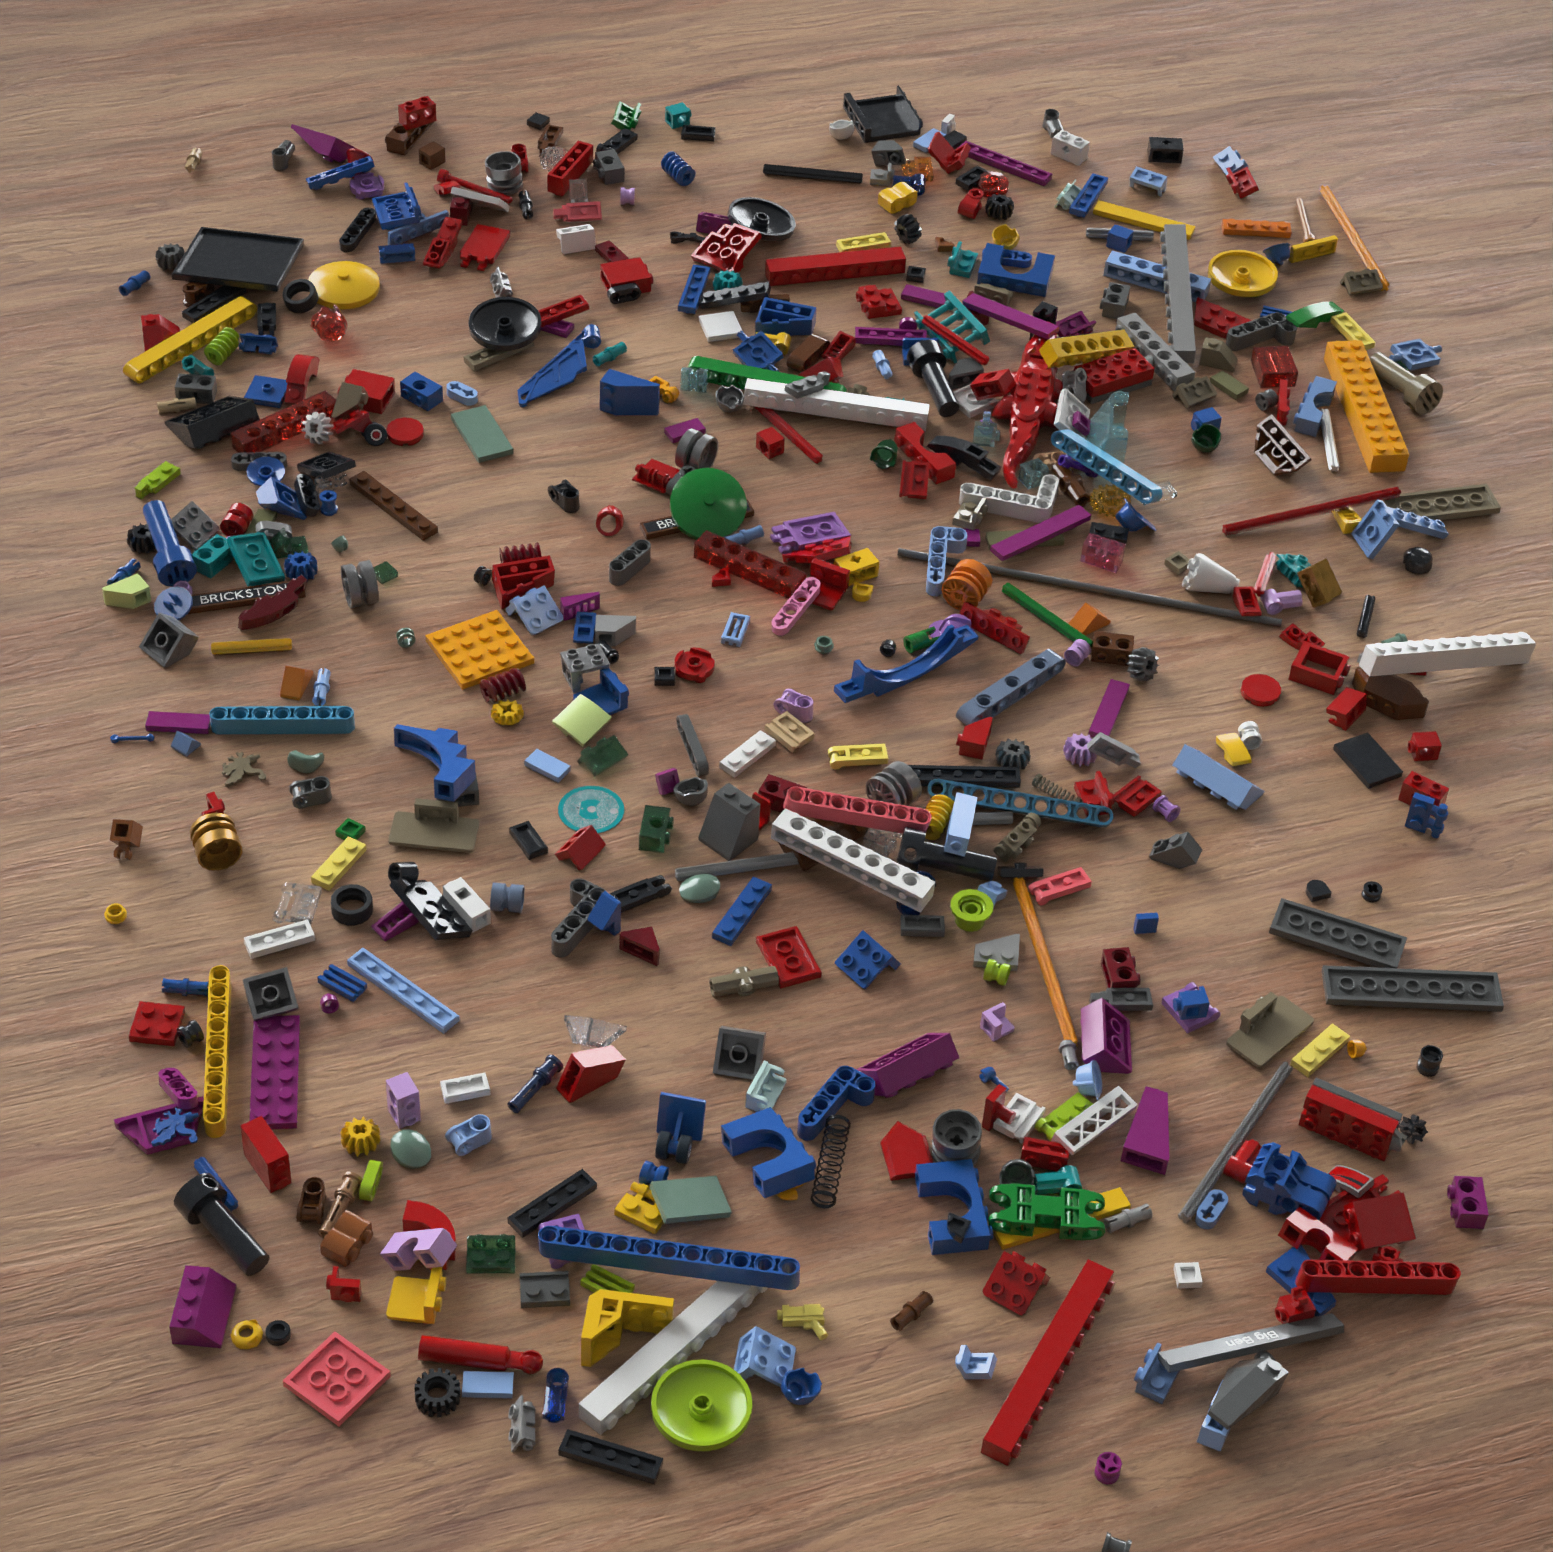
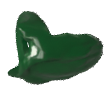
M891 439L881 441L872 450L870 460L874 461L875 465L881 469L894 467L897 462V444Z

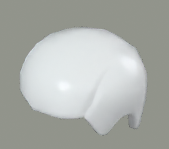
M841 119L833 124L830 123V134L835 139H848L854 132L853 121Z

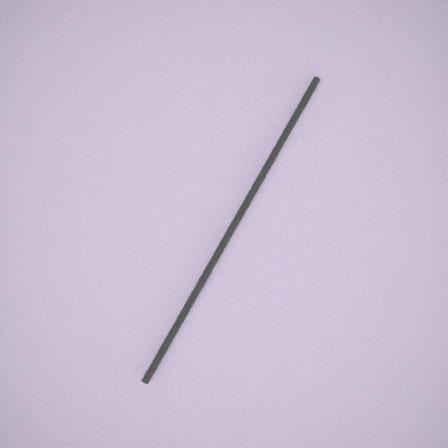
M899 548L897 556L928 561L929 554ZM946 557L945 565L956 566L961 560ZM983 564L993 574L1281 627L1282 619L1266 616H1241L1239 611Z

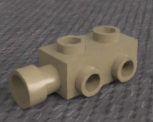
M1033 812L1028 813L1023 818V821L1001 840L993 852L1005 863L1011 857L1016 859L1023 851L1021 847L1027 848L1034 841L1032 836L1041 825L1040 817Z

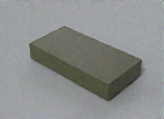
M1224 371L1210 377L1211 384L1235 400L1246 395L1249 391L1247 386Z

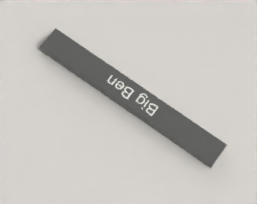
M1333 1313L1158 1352V1360L1171 1373L1344 1333L1345 1325Z

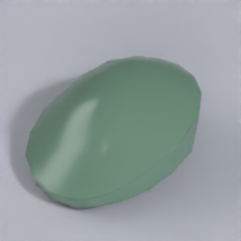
M711 874L694 875L681 883L679 892L685 901L692 903L708 902L717 897L720 890V881Z
M410 1129L401 1130L391 1139L392 1156L400 1165L416 1169L422 1168L429 1163L431 1147L426 1138L419 1132Z

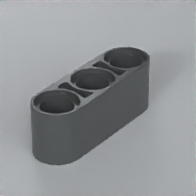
M642 539L635 541L609 563V582L612 585L620 586L625 584L649 564L651 559L650 542Z

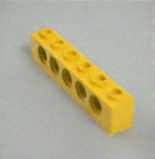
M1125 329L1048 339L1039 349V352L1048 368H1060L1066 365L1074 366L1080 363L1091 362L1133 349L1135 346Z

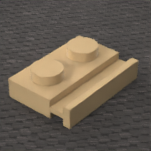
M788 711L773 719L772 723L765 724V731L792 753L795 752L796 748H801L815 737L813 731Z

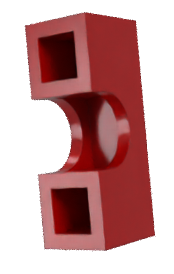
M1301 1207L1296 1209L1286 1219L1278 1234L1279 1237L1296 1249L1301 1245L1313 1246L1321 1254L1319 1260H1353L1358 1251L1357 1247Z

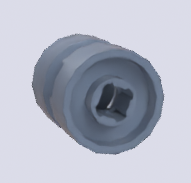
M493 882L490 910L504 911L506 908L509 912L522 913L525 893L524 885L511 884L510 887H507L506 883Z

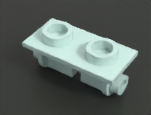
M1076 179L1072 184L1068 183L1063 192L1056 198L1058 203L1055 205V208L1058 204L1065 210L1070 208L1081 191L1080 187L1074 185L1077 181Z

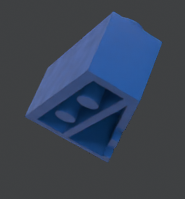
M764 297L755 321V334L762 331L764 334L777 335L781 332H785L790 336L812 335L816 324V307Z

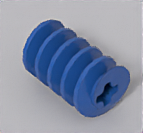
M670 151L662 158V169L680 186H687L692 183L696 172L677 153Z

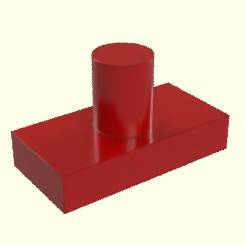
M1000 1084L986 1097L982 1127L988 1131L993 1128L997 1118L1010 1125L1016 1116V1112L1004 1106L1007 1088Z

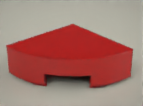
M728 567L720 569L718 573L712 576V587L731 585Z

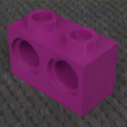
M1454 1176L1452 1184L1448 1185L1447 1197L1452 1202L1450 1215L1455 1220V1227L1484 1229L1489 1214L1483 1178Z

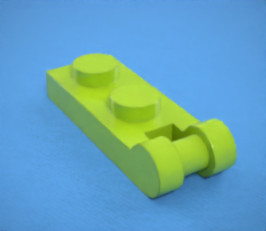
M1077 1092L1045 1118H1040L1034 1128L1038 1132L1046 1134V1138L1051 1141L1057 1130L1093 1105V1103Z

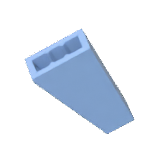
M956 793L947 828L944 852L965 857L977 797Z

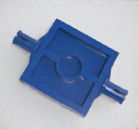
M742 330L737 333V337L742 342L733 349V354L743 365L779 372L774 364L783 359V353L762 331L750 337Z

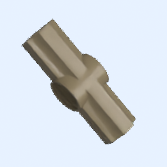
M743 966L736 968L732 974L709 978L710 991L714 997L732 993L748 996L753 994L756 989L779 984L778 972L775 966L754 970Z

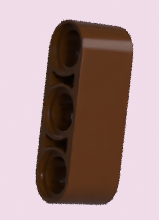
M815 334L810 335L789 355L786 363L787 367L800 373L807 370L822 358L821 355L830 342Z

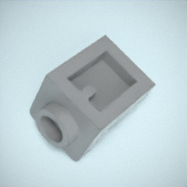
M888 163V171L871 169L870 184L890 186V179L894 180L895 169H891L892 163Z

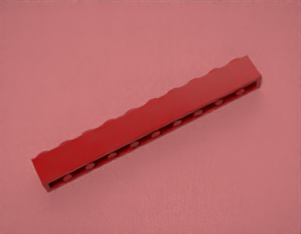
M1089 1259L1086 1261L983 1438L982 1454L1007 1466L1012 1458H1018L1023 1446L1021 1442L1023 1439L1028 1440L1033 1430V1421H1039L1044 1407H1042L1044 1402L1049 1403L1053 1396V1386L1055 1383L1060 1384L1065 1373L1063 1370L1065 1365H1071L1075 1356L1073 1351L1076 1347H1081L1085 1339V1330L1090 1331L1095 1321V1313H1100L1105 1304V1295L1112 1293L1115 1282L1112 1281L1113 1270Z

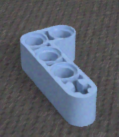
M937 526L931 530L926 592L930 596L942 594L946 553L959 554L966 550V530Z

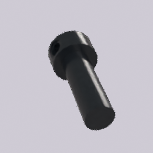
M928 339L917 342L907 353L910 367L915 376L924 378L940 416H953L958 412L960 406L943 370L947 361L943 350L935 340Z
M908 827L904 828L896 863L916 873L919 865L984 881H992L997 857L966 850L965 857L944 852L945 845L925 840V831ZM913 848L915 851L909 852L906 849Z
M202 1173L190 1179L181 1187L174 1198V1206L191 1225L202 1223L247 1276L260 1272L267 1265L270 1259L269 1255L225 1205L227 1191L210 1173Z

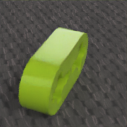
M369 1161L360 1186V1200L373 1201L382 1176L383 1162Z

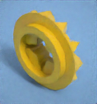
M508 699L506 702L499 700L498 704H493L491 709L492 719L501 725L516 724L524 716L522 705L517 704L516 700L510 702Z

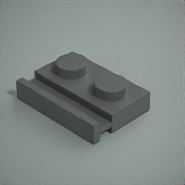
M568 1271L520 1273L521 1308L570 1306Z

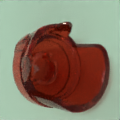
M336 304L333 306L335 312L322 306L320 311L311 318L310 327L324 341H339L344 337L347 330V321Z

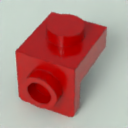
M214 791L207 793L208 810L203 811L202 816L210 813L224 814L225 806L221 798L218 799Z
M333 1266L332 1275H328L326 1280V1289L330 1290L331 1300L360 1302L362 1295L361 1280L340 1278L339 1267Z

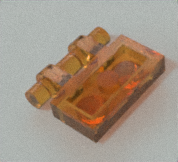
M914 157V160L905 158L906 164L901 165L905 182L910 183L911 178H916V181L933 182L934 175L931 157Z

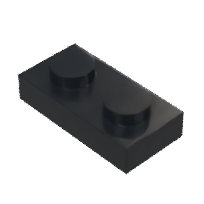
M977 165L956 178L955 184L969 191L989 179L990 172Z
M1091 522L1088 540L1126 546L1129 528Z

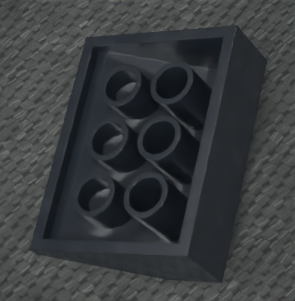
M229 395L167 420L165 425L186 446L200 449L206 446L205 443L222 440V436L237 434L239 429L254 427V423L259 422L260 419L252 399Z

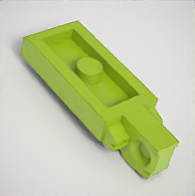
M165 461L135 487V496L143 499L149 493H158L181 474L180 468Z

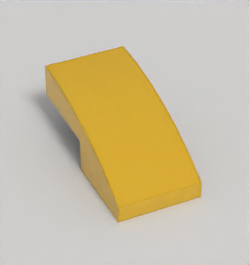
M1236 733L1216 736V744L1224 750V759L1229 764L1237 766L1252 763L1246 746Z

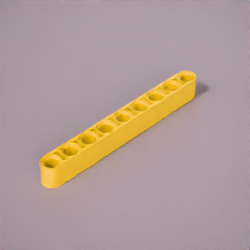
M242 296L234 299L128 361L123 367V374L136 383H143L210 343L223 328L229 327L234 329L251 319L257 312V305Z
M223 965L215 966L209 972L203 1119L205 1133L211 1138L223 1136L226 1133L231 979L229 969Z

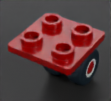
M356 409L350 412V417L344 420L343 418L333 422L334 427L330 428L336 434L348 428L360 431L366 442L372 446H380L387 439L386 429L376 422H371L370 415L365 410Z

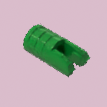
M933 626L905 636L903 643L906 651L913 653L932 646L940 636L929 639L928 635L933 634L936 628Z

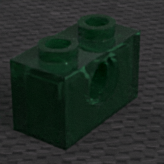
M645 805L639 833V850L664 853L665 846L670 845L671 832L668 831L673 829L674 817H670L671 808Z

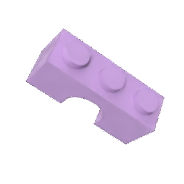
M444 1228L394 1233L380 1254L394 1271L409 1270L418 1259L426 1268L443 1267L457 1244L451 1238V1234Z

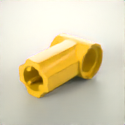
M785 332L778 333L777 335L765 334L783 353V356L788 353L792 340L789 334Z

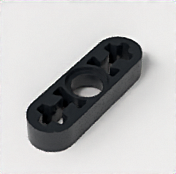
M298 474L294 482V488L300 509L305 515L314 517L320 509L314 482L308 475Z

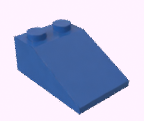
M609 369L600 380V411L613 415L659 414L660 384Z

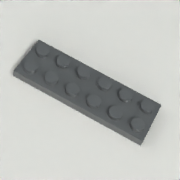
M1281 898L1269 930L1270 934L1377 968H1397L1407 941V937Z

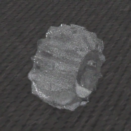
M560 146L542 149L540 162L543 169H547L548 172L551 171L567 153L566 149H561Z

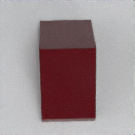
M652 926L623 931L619 934L620 950L655 966L659 965L660 948Z

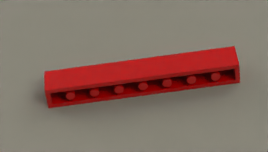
M901 247L766 259L765 276L771 286L900 274L905 273L906 257Z

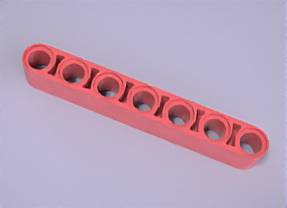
M802 787L789 788L783 804L784 809L796 812L800 816L902 834L905 827L927 832L932 818L930 812L922 808Z

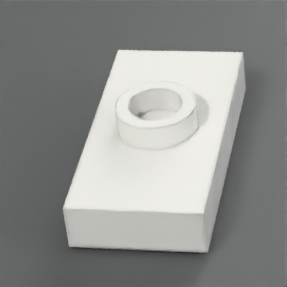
M486 1073L440 1081L445 1104L490 1095Z

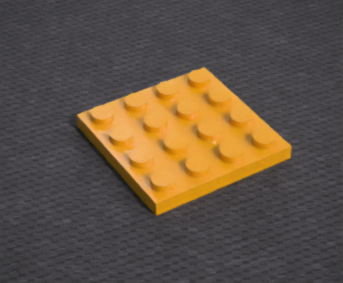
M498 610L425 635L428 645L462 690L480 684L481 680H487L491 676L495 677L496 674H502V672L509 671L512 668L521 669L534 664L533 655Z

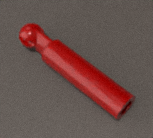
M422 1335L418 1349V1360L497 1371H505L507 1368L520 1369L529 1375L536 1374L543 1366V1357L535 1350H527L525 1352L510 1351L508 1346Z

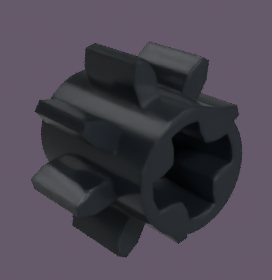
M1412 1114L1411 1119L1403 1117V1121L1399 1125L1400 1132L1407 1136L1406 1141L1410 1144H1414L1415 1140L1422 1142V1138L1428 1133L1424 1126L1427 1122L1419 1119V1116Z

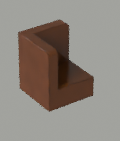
M434 141L419 149V163L430 170L446 161L445 148Z

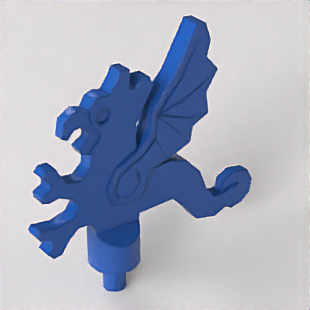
M175 1108V1115H172L170 1111L168 1113L164 1112V1116L169 1118L163 1119V1121H160V1118L156 1119L155 1128L152 1130L159 1136L151 1142L152 1146L164 1145L172 1141V1138L176 1136V1130L179 1135L191 1136L189 1137L190 1143H196L198 1141L196 1132L185 1128V1124L194 1122L193 1119L199 1117L198 1112L194 1114L188 1112L180 1115L183 1112V1109Z

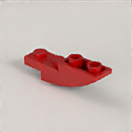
M445 217L437 237H434L423 261L424 266L441 268L446 264L458 243L457 237L463 225L461 219Z

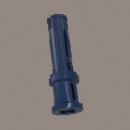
M548 1055L542 1066L537 1067L533 1071V1077L507 1103L509 1109L514 1113L520 1112L542 1086L549 1085L552 1077L557 1072L563 1070L562 1062L556 1056Z

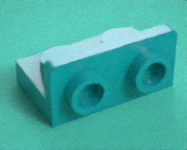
M959 241L957 246L953 247L952 256H949L948 259L949 274L970 278L978 259V253L962 250V242Z

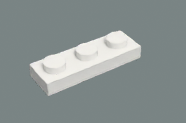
M760 730L719 762V768L735 778L774 748L776 740Z
M308 919L244 937V944L251 959L315 941V935Z

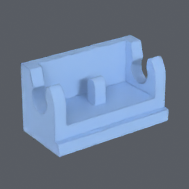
M1136 166L1129 178L1130 187L1134 188V183H1138L1158 190V196L1160 197L1162 192L1166 191L1167 176Z

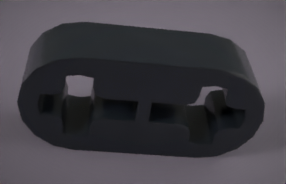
M636 283L613 286L607 291V297L613 304L634 301L641 296V290Z

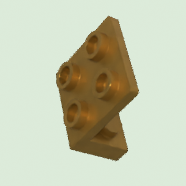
M1326 558L1297 572L1313 608L1332 601V598L1342 594V590Z

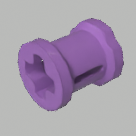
M1165 795L1158 797L1152 808L1155 812H1160L1165 816L1167 822L1175 820L1181 811L1180 807L1169 802Z

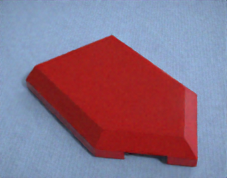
M899 1121L895 1123L880 1142L890 1181L915 1178L916 1164L933 1163L926 1136Z

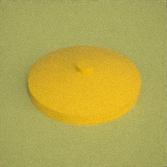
M1229 250L1217 254L1209 262L1207 272L1208 278H1211V283L1225 293L1240 297L1264 295L1275 287L1278 278L1277 268L1268 258L1246 250Z
M352 261L328 263L317 268L309 277V281L314 284L318 293L317 303L332 309H354L364 306L374 300L380 290V281L377 273L364 264Z

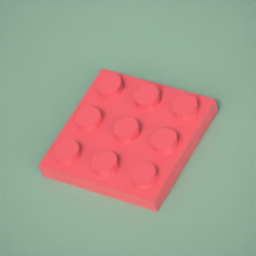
M334 1331L283 1380V1386L340 1427L391 1377L390 1370Z

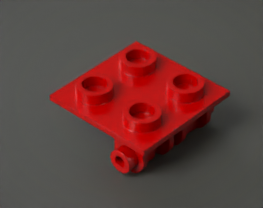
M651 458L646 465H636L635 471L637 474L632 480L665 493L668 482L680 470Z

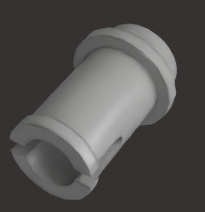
M1064 1040L1059 1046V1052L1063 1056L1064 1067L1067 1070H1073L1079 1066L1075 1052L1077 1047L1072 1040Z

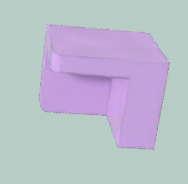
M1003 1002L982 1012L980 1028L993 1042L1014 1031V1026L1005 1017L1006 1005Z

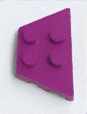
M203 1096L198 1097V1105L196 1107L183 1109V1112L180 1114L183 1115L188 1112L194 1114L198 1112L199 1117L194 1118V1122L185 1124V1128L192 1129L196 1133L203 1112ZM176 1104L114 1119L115 1128L146 1155L190 1144L189 1137L191 1136L179 1135L177 1130L176 1136L172 1138V1141L158 1146H152L151 1144L159 1136L152 1130L155 1128L156 1119L160 1118V1121L168 1119L169 1117L164 1116V1112L168 1113V1111L175 1115V1108L179 1109Z

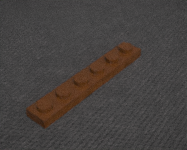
M362 471L349 478V483L352 487L424 541L438 533V526L367 472Z

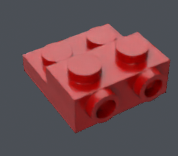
M876 285L858 287L856 300L860 302L862 312H865L868 319L902 315V307L892 288L878 290Z

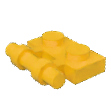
M633 1182L630 1190L637 1194L634 1197L626 1193L614 1209V1215L656 1235L664 1222L650 1186L644 1183L640 1185ZM645 1198L654 1201V1205L645 1202Z

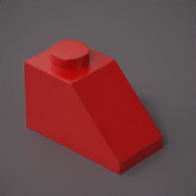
M993 717L984 718L964 727L963 733L958 734L956 746H960L959 755L983 760L991 734Z

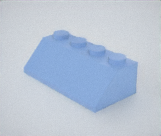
M1186 744L1172 764V766L1178 769L1176 773L1186 779L1188 776L1195 779L1193 781L1195 785L1202 789L1205 786L1211 789V795L1218 799L1224 797L1228 800L1226 804L1236 810L1239 807L1246 810L1264 793V790Z

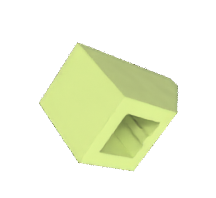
M138 573L102 588L104 603L109 606L134 609L151 602L150 587Z

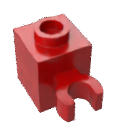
M1302 1286L1292 1288L1291 1294L1279 1297L1277 1307L1275 1308V1316L1282 1324L1314 1317L1316 1308L1306 1290L1302 1291Z

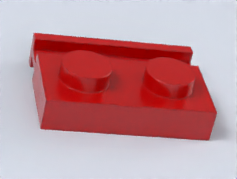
M903 460L899 497L908 496V498L927 499L930 462H906V460Z
M1138 775L1113 795L1115 802L1119 804L1118 806L1135 817L1161 796L1162 791L1147 780H1141V776Z

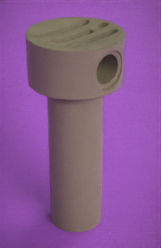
M1377 352L1370 357L1376 375L1404 394V403L1417 413L1423 415L1430 413L1440 403L1443 396V387L1427 374L1415 376L1381 352Z

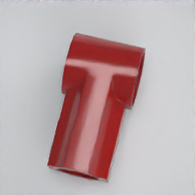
M1253 1139L1245 1140L1235 1156L1232 1155L1228 1160L1223 1174L1245 1185L1246 1177L1262 1148L1259 1142Z

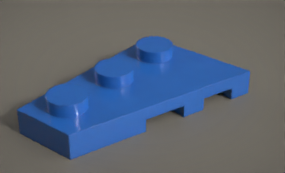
M1302 1245L1298 1249L1292 1247L1268 1265L1266 1273L1291 1294V1289L1297 1287L1295 1280L1301 1264L1305 1260L1311 1259ZM1307 1292L1316 1308L1314 1314L1316 1317L1326 1314L1335 1307L1336 1299L1332 1293Z

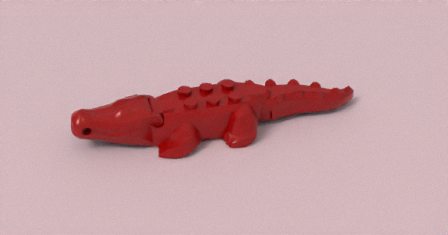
M1056 333L1054 336H1052L1050 339H1055V338H1057V333ZM1035 334L1024 348L1018 371L1011 373L1016 385L1011 389L1010 395L1003 396L992 411L994 418L1010 421V443L1004 456L1002 472L1006 482L1013 489H1016L1018 484L1015 474L1032 453L1040 428L1043 426L1057 428L1054 426L1057 404L1054 401L1059 399L1060 391L1063 390V381L1056 376L1058 368H1048L1039 352V349L1045 344L1047 339Z

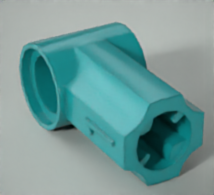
M193 355L184 357L181 361L182 368L190 374L214 376L215 374L212 368L206 366Z
M1072 1165L1063 1166L1057 1172L1035 1174L1034 1185L1035 1194L1037 1195L1060 1193L1061 1187L1082 1189L1078 1170Z

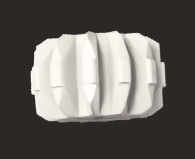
M313 412L312 415L306 416L307 421L302 422L305 428L301 431L306 432L304 438L310 439V443L322 444L323 441L329 440L328 435L334 434L330 431V428H333L334 425L329 424L331 418L326 417L325 413Z

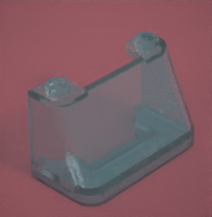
M1116 391L1109 396L1090 419V433L1086 435V440L1124 464L1128 442V431L1124 428L1129 392Z

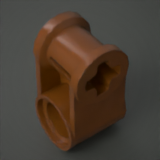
M197 282L185 284L182 288L185 293L183 304L186 307H190L214 292V284Z
M310 1177L304 1182L301 1198L297 1206V1222L307 1220L317 1221V1224H322L326 1192L324 1181L321 1178Z

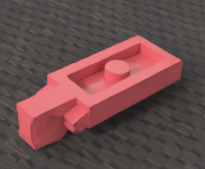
M600 201L566 203V205H562V208L554 209L553 216L554 219H563V221L567 222L602 220Z

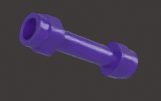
M1062 454L1058 459V464L1063 468L1068 469L1071 467L1080 470L1091 478L1098 476L1097 473L1080 462L1074 461L1071 456Z

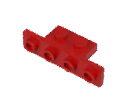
M964 602L959 614L971 620L972 628L1019 654L1024 653L1030 636L1021 632L1023 626L1017 624L1018 621L1016 619L1001 615L1002 612L995 608L981 610L968 602Z

